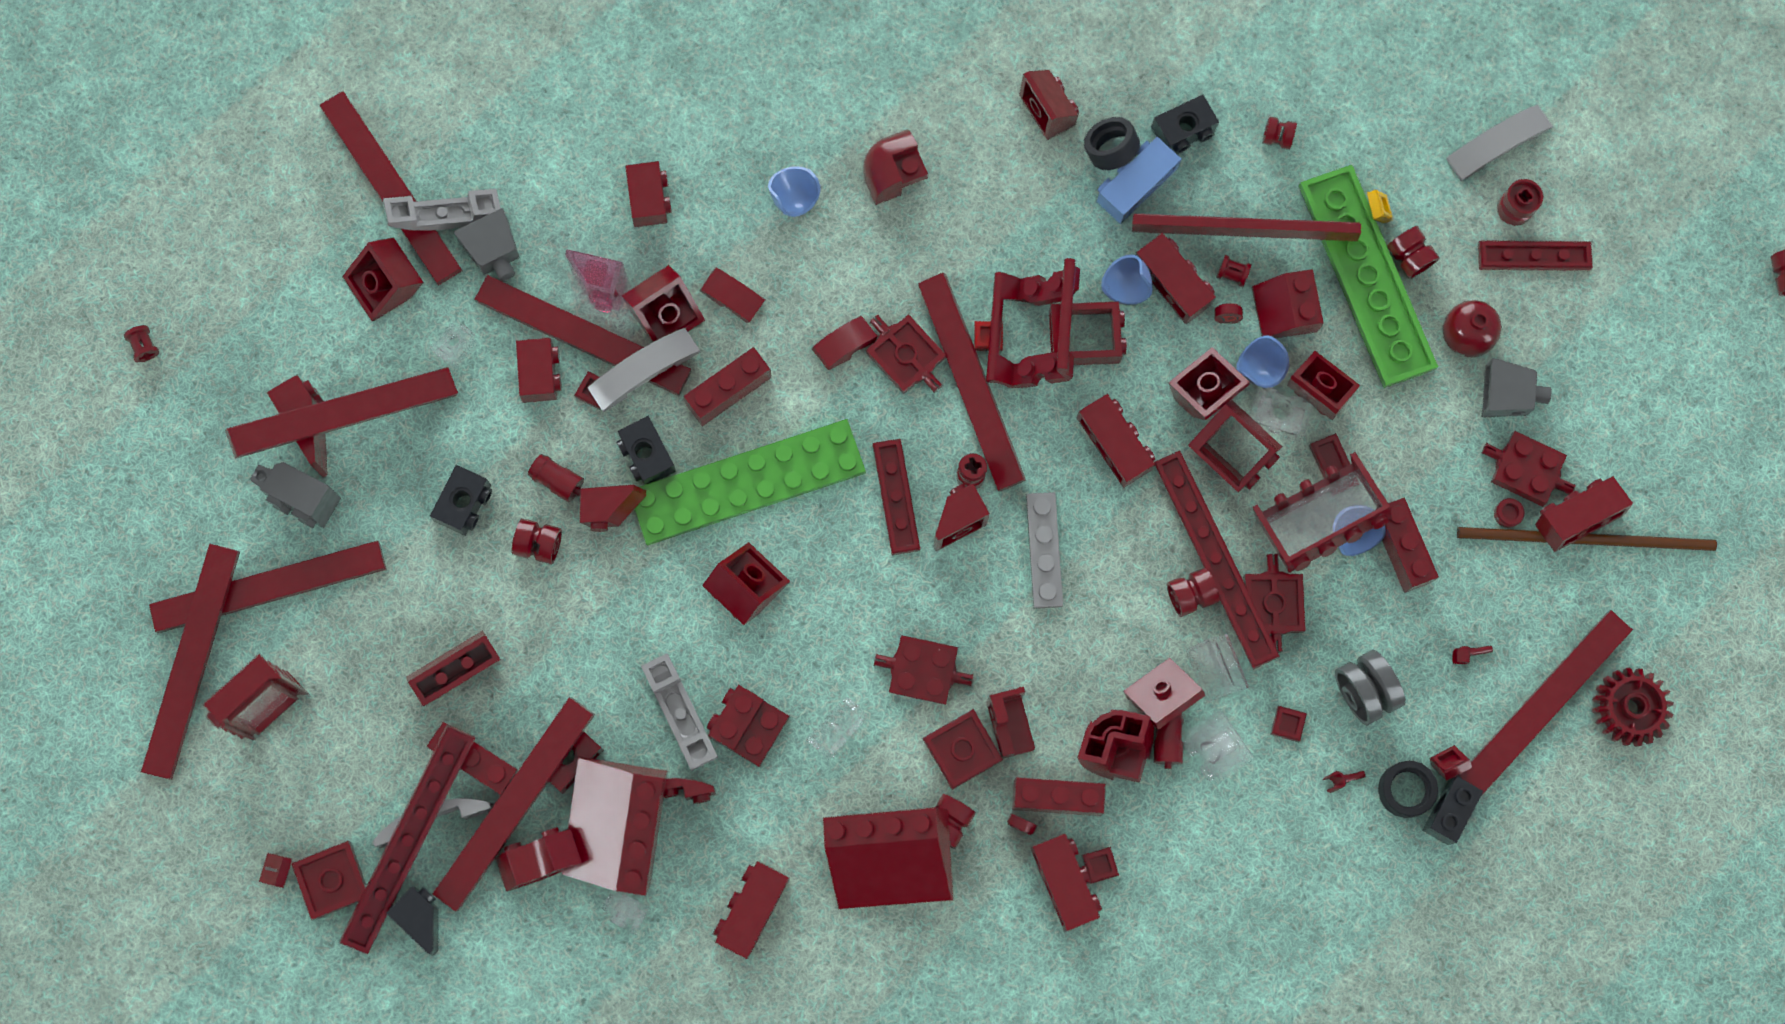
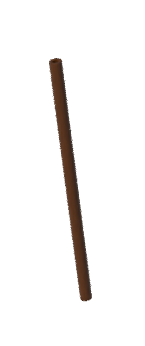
M1471 527L1457 528V538L1547 543L1540 531ZM1592 533L1572 543L1716 551L1717 541L1713 539Z

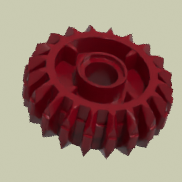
M1630 667L1623 669V673L1616 670L1612 672V677H1604V685L1596 687L1600 695H1596L1592 699L1595 703L1600 704V706L1593 708L1592 712L1601 714V718L1597 719L1595 723L1597 725L1605 723L1606 727L1602 733L1606 735L1613 732L1612 741L1617 742L1622 738L1623 746H1629L1633 743L1635 747L1642 746L1643 742L1647 745L1653 743L1654 737L1657 739L1663 736L1661 729L1665 730L1670 727V724L1665 719L1673 718L1674 715L1667 710L1668 707L1673 706L1674 702L1666 701L1665 696H1668L1670 691H1662L1660 689L1664 681L1658 680L1653 682L1654 673L1650 672L1644 676L1643 669L1638 668L1633 672ZM1629 700L1636 703L1638 708L1636 714L1629 710Z

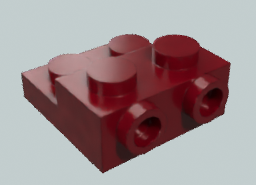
M738 684L735 690L730 688L724 696L722 703L726 706L721 714L715 713L706 727L710 730L708 737L760 768L790 716Z

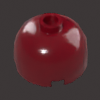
M1468 300L1451 309L1445 318L1442 330L1444 340L1450 349L1465 355V357L1472 358L1480 357L1493 349L1500 338L1502 324L1500 316L1492 306L1483 301Z

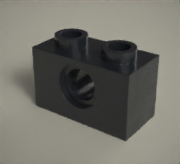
M1204 94L1154 117L1151 128L1156 137L1161 139L1176 154H1180L1186 151L1191 146V143L1197 140L1205 142L1215 135L1214 132L1219 121ZM1180 124H1188L1192 127V130L1185 131L1180 127Z
M649 416L617 431L620 440L616 441L623 457L630 456L633 465L629 466L636 482L642 480L644 485L676 472L675 466ZM643 447H648L652 450L651 455L644 459L639 458L637 452Z
M455 465L430 514L431 519L444 527L466 536L468 530L472 531L479 520L477 512L481 504L486 505L491 497L492 489H490V482L487 478ZM469 496L470 503L466 507H457V501L460 497Z
M1458 776L1449 779L1422 831L1446 845L1457 843L1484 791Z

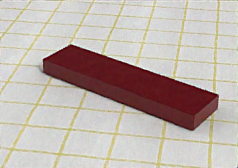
M1480 240L1478 242L1479 270L1590 271L1593 268L1591 241Z
M901 438L872 443L891 554L893 556L920 551Z

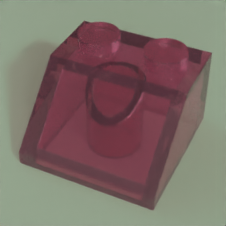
M567 249L565 256L571 272L590 303L595 305L594 308L608 313L612 309L619 311L623 299L621 295L624 294L628 280L623 262Z

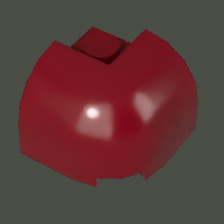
M908 129L879 140L871 146L865 155L863 172L875 205L901 196L902 188L928 179V172L919 154L918 144Z
M1111 709V712L1100 715L1093 722L1090 721L1083 737L1077 757L1078 761L1085 769L1101 777L1114 780V777L1140 783L1146 760L1150 759L1153 747L1154 725L1151 716Z

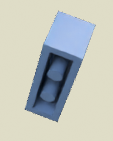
M1158 137L1151 143L1148 141L1144 142L1140 146L1137 156L1130 163L1118 168L1117 172L1119 174L1113 180L1108 178L1100 185L1096 202L1121 224L1178 169L1181 158Z

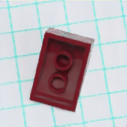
M298 375L266 392L279 414L324 402L310 381L306 380L303 382ZM325 433L296 441L309 464L322 477L328 475Z

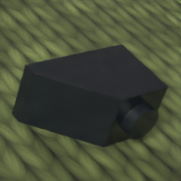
M412 886L386 914L429 955L434 956L438 952V907L433 903L436 898L425 887L419 890L417 887Z

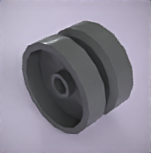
M1372 649L1357 658V665L1348 662L1335 670V678L1341 694L1353 714L1364 725L1368 726L1381 719L1383 710L1392 713L1405 706L1406 699L1402 686L1389 663L1378 651Z

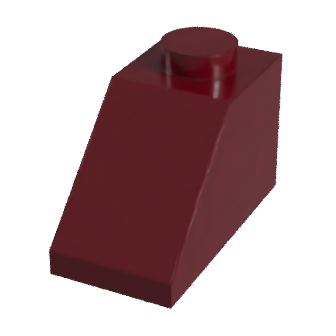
M634 484L582 488L580 495V523L590 527V530L594 532H606L608 527H618L646 497V490Z

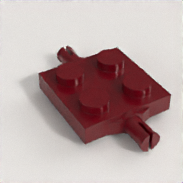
M909 314L900 322L888 326L879 315H876L875 319L872 318L870 324L875 327L880 336L866 350V354L903 394L922 381L929 386L933 393L937 392L943 384L936 379L932 372L937 365L946 359V354Z
M1517 431L1511 434L1507 445L1502 450L1486 443L1481 451V454L1496 460V471L1491 483L1542 507L1547 504L1551 492L1555 488L1568 495L1575 490V484L1561 478V469L1567 455Z
M1267 554V571L1260 574H1245L1243 581L1278 653L1283 652L1282 635L1287 633H1304L1306 631L1303 574H1288L1279 571V555Z
M901 635L898 650L893 657L877 653L875 659L886 661V663L875 660L874 666L891 669L892 680L889 693L946 705L949 690L954 683L971 687L972 681L961 678L973 679V674L956 671L955 661L958 647Z

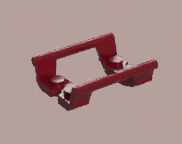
M1064 259V269L1053 272L1048 281L1040 275L1019 278L1004 272H995L986 382L998 383L1009 388H1028L1038 386L1039 381L1043 377H1045V381L1051 384L1067 382L1073 378L1074 355L1069 352L1073 294L1079 290L1080 268L1075 266V259ZM1004 300L1027 302L1035 306L1061 302L1058 353L1051 352L1028 356L1017 364H1013L1001 356L1000 342Z

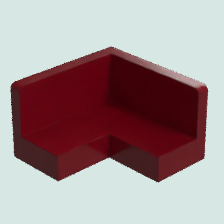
M1024 686L992 694L986 702L999 752L1003 759L1035 750L1022 701L1026 693Z

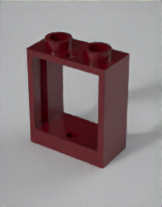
M1119 302L1073 303L1072 315L1110 314L1113 350L1069 351L1074 355V365L1119 364L1122 355L1127 353L1126 338H1121V328L1125 327L1124 311H1119ZM1051 304L1049 308L1051 352L1058 353L1061 304Z
M1233 400L1226 403L1188 444L1197 455L1238 493L1245 487L1250 490L1261 479L1258 473L1264 466L1269 470L1279 460L1280 456L1277 452L1282 448L1269 433ZM1232 416L1268 449L1267 453L1244 477L1208 444Z

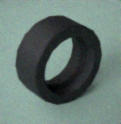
M1111 117L1096 123L1087 132L1084 138V148L1095 167L1100 170H1114L1125 166L1136 157L1140 149V139L1129 120L1123 117ZM1116 137H1125L1118 146L1105 151L1099 150L1108 140Z
M1412 760L1398 762L1386 769L1380 777L1378 785L1379 798L1385 809L1393 815L1402 818L1417 817L1429 811L1436 802L1439 791L1437 779L1432 771L1424 764ZM1411 772L1419 776L1425 786L1424 798L1416 806L1406 807L1400 805L1392 796V781L1398 774Z

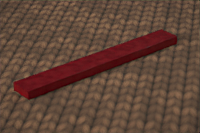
M344 91L320 104L319 106L381 200L383 201V198L412 196L413 202H417ZM401 229L438 286L462 272L461 267L436 230Z
M1133 214L1132 232L1358 241L1361 235L1362 223Z
M942 272L918 283L998 491L1001 492L1026 481L989 383L986 382L984 370L946 274Z
M489 275L486 276L474 299L476 303L613 366H616L635 352L644 348ZM682 364L678 367L673 365L648 382L679 396L692 371Z
M449 367L230 427L225 430L233 455L237 459L456 396L458 391Z
M1179 450L1155 461V467L1203 567L1207 568L1213 577L1219 593V600L1253 670L1280 658L1181 451Z
M377 540L234 580L231 582L221 616L387 570L380 542ZM195 591L149 604L156 633L159 634L185 626Z
M209 543L141 769L142 773L169 780L173 779L240 551Z
M1612 610L1608 611L1470 761L1472 768L1457 776L1483 790V795L1633 629Z
M572 697L568 698L432 895L455 912L460 910L596 714Z
M448 724L446 725L340 938V944L365 954L369 953L387 917L386 913L391 909L475 740V736Z

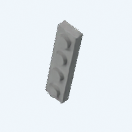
M1055 492L1026 494L1033 609L1063 607L1056 495Z

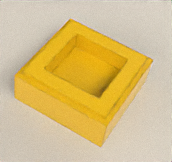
M1376 189L1367 192L1373 219L1381 223L1392 221L1393 216L1387 195Z

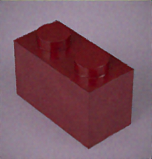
M659 161L625 165L634 227L668 223L667 214L672 213L670 196L664 197L663 188L668 187L666 170L661 171Z
M551 338L517 340L519 396L522 402L557 400V391H562L561 376L555 372V364L560 363L558 346L554 347Z

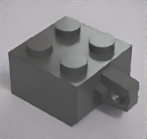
M285 462L275 464L272 469L258 465L250 478L267 496L265 501L272 504L273 508L286 515L292 511L291 514L298 518V521L310 528H314L315 524L324 528L341 500V497L330 486Z

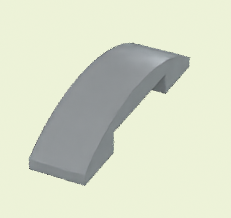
M1537 104L1490 128L1449 155L1446 160L1460 181H1463L1482 170L1490 162L1524 142L1533 140L1553 128V126Z
M496 189L468 191V196L464 198L413 202L412 196L383 198L388 226L407 230L460 228L501 209Z
M685 328L677 330L647 345L614 366L592 383L588 390L601 410L605 412L628 398L627 394L673 365L678 367L700 353V350Z
M668 653L642 665V670L691 771L717 759L718 756Z
M476 799L444 800L436 817L460 810L461 817L467 820L489 813L493 804ZM401 816L391 822L373 840L375 847L383 848L387 846Z

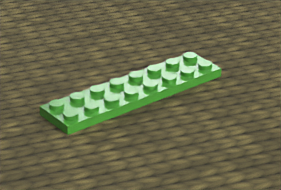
M1352 164L1300 182L1299 189L1313 221L1362 223L1361 235L1358 241H1321L1383 388L1436 370L1438 368L1437 362L1376 220L1373 219L1370 205Z
M848 419L640 486V488L646 490V497L635 508V512L646 545L648 546L866 474V470Z

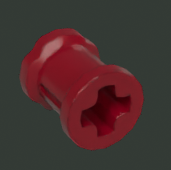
M1225 254L1216 278H1226L1237 282L1239 287L1243 288L1252 264L1247 263L1245 265L1236 262Z
M147 325L133 327L124 333L125 340L130 342L134 351L133 359L137 363L146 362L159 355V349L153 345L150 339V329Z

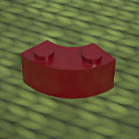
M558 827L542 832L540 839L523 846L521 842L505 846V852L495 859L506 892L549 878L581 864L582 862L571 829L560 832Z

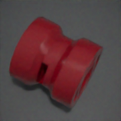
M1269 116L1262 143L1267 145L1275 143L1279 144L1281 148L1290 150L1297 122H1280L1278 118Z

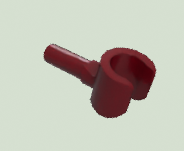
M1490 645L1478 648H1470L1468 646L1456 648L1453 650L1452 662L1453 664H1470V656L1492 653L1493 647Z
M1336 771L1324 777L1323 780L1330 779L1334 783V787L1327 790V792L1333 793L1345 787L1346 783L1365 778L1366 774L1364 771L1343 775L1341 772Z

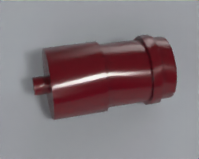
M970 453L962 457L957 469L956 479L958 484H965L966 487L974 484L976 489L981 487L987 472L985 459L976 453Z
M540 454L528 471V476L534 482L544 485L552 493L568 503L576 495H581L584 478L567 467L564 468L557 464L549 456Z
M1183 713L1159 730L1156 728L1153 763L1164 764V769H1172V765L1183 764Z

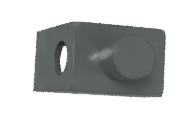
M503 208L454 231L460 245L484 275L495 270L500 281H507L515 275L510 262L518 259L519 254Z
M1492 358L1485 365L1482 417L1527 416L1534 410L1535 403L1549 404L1552 394L1551 387L1537 386V371L1534 369Z

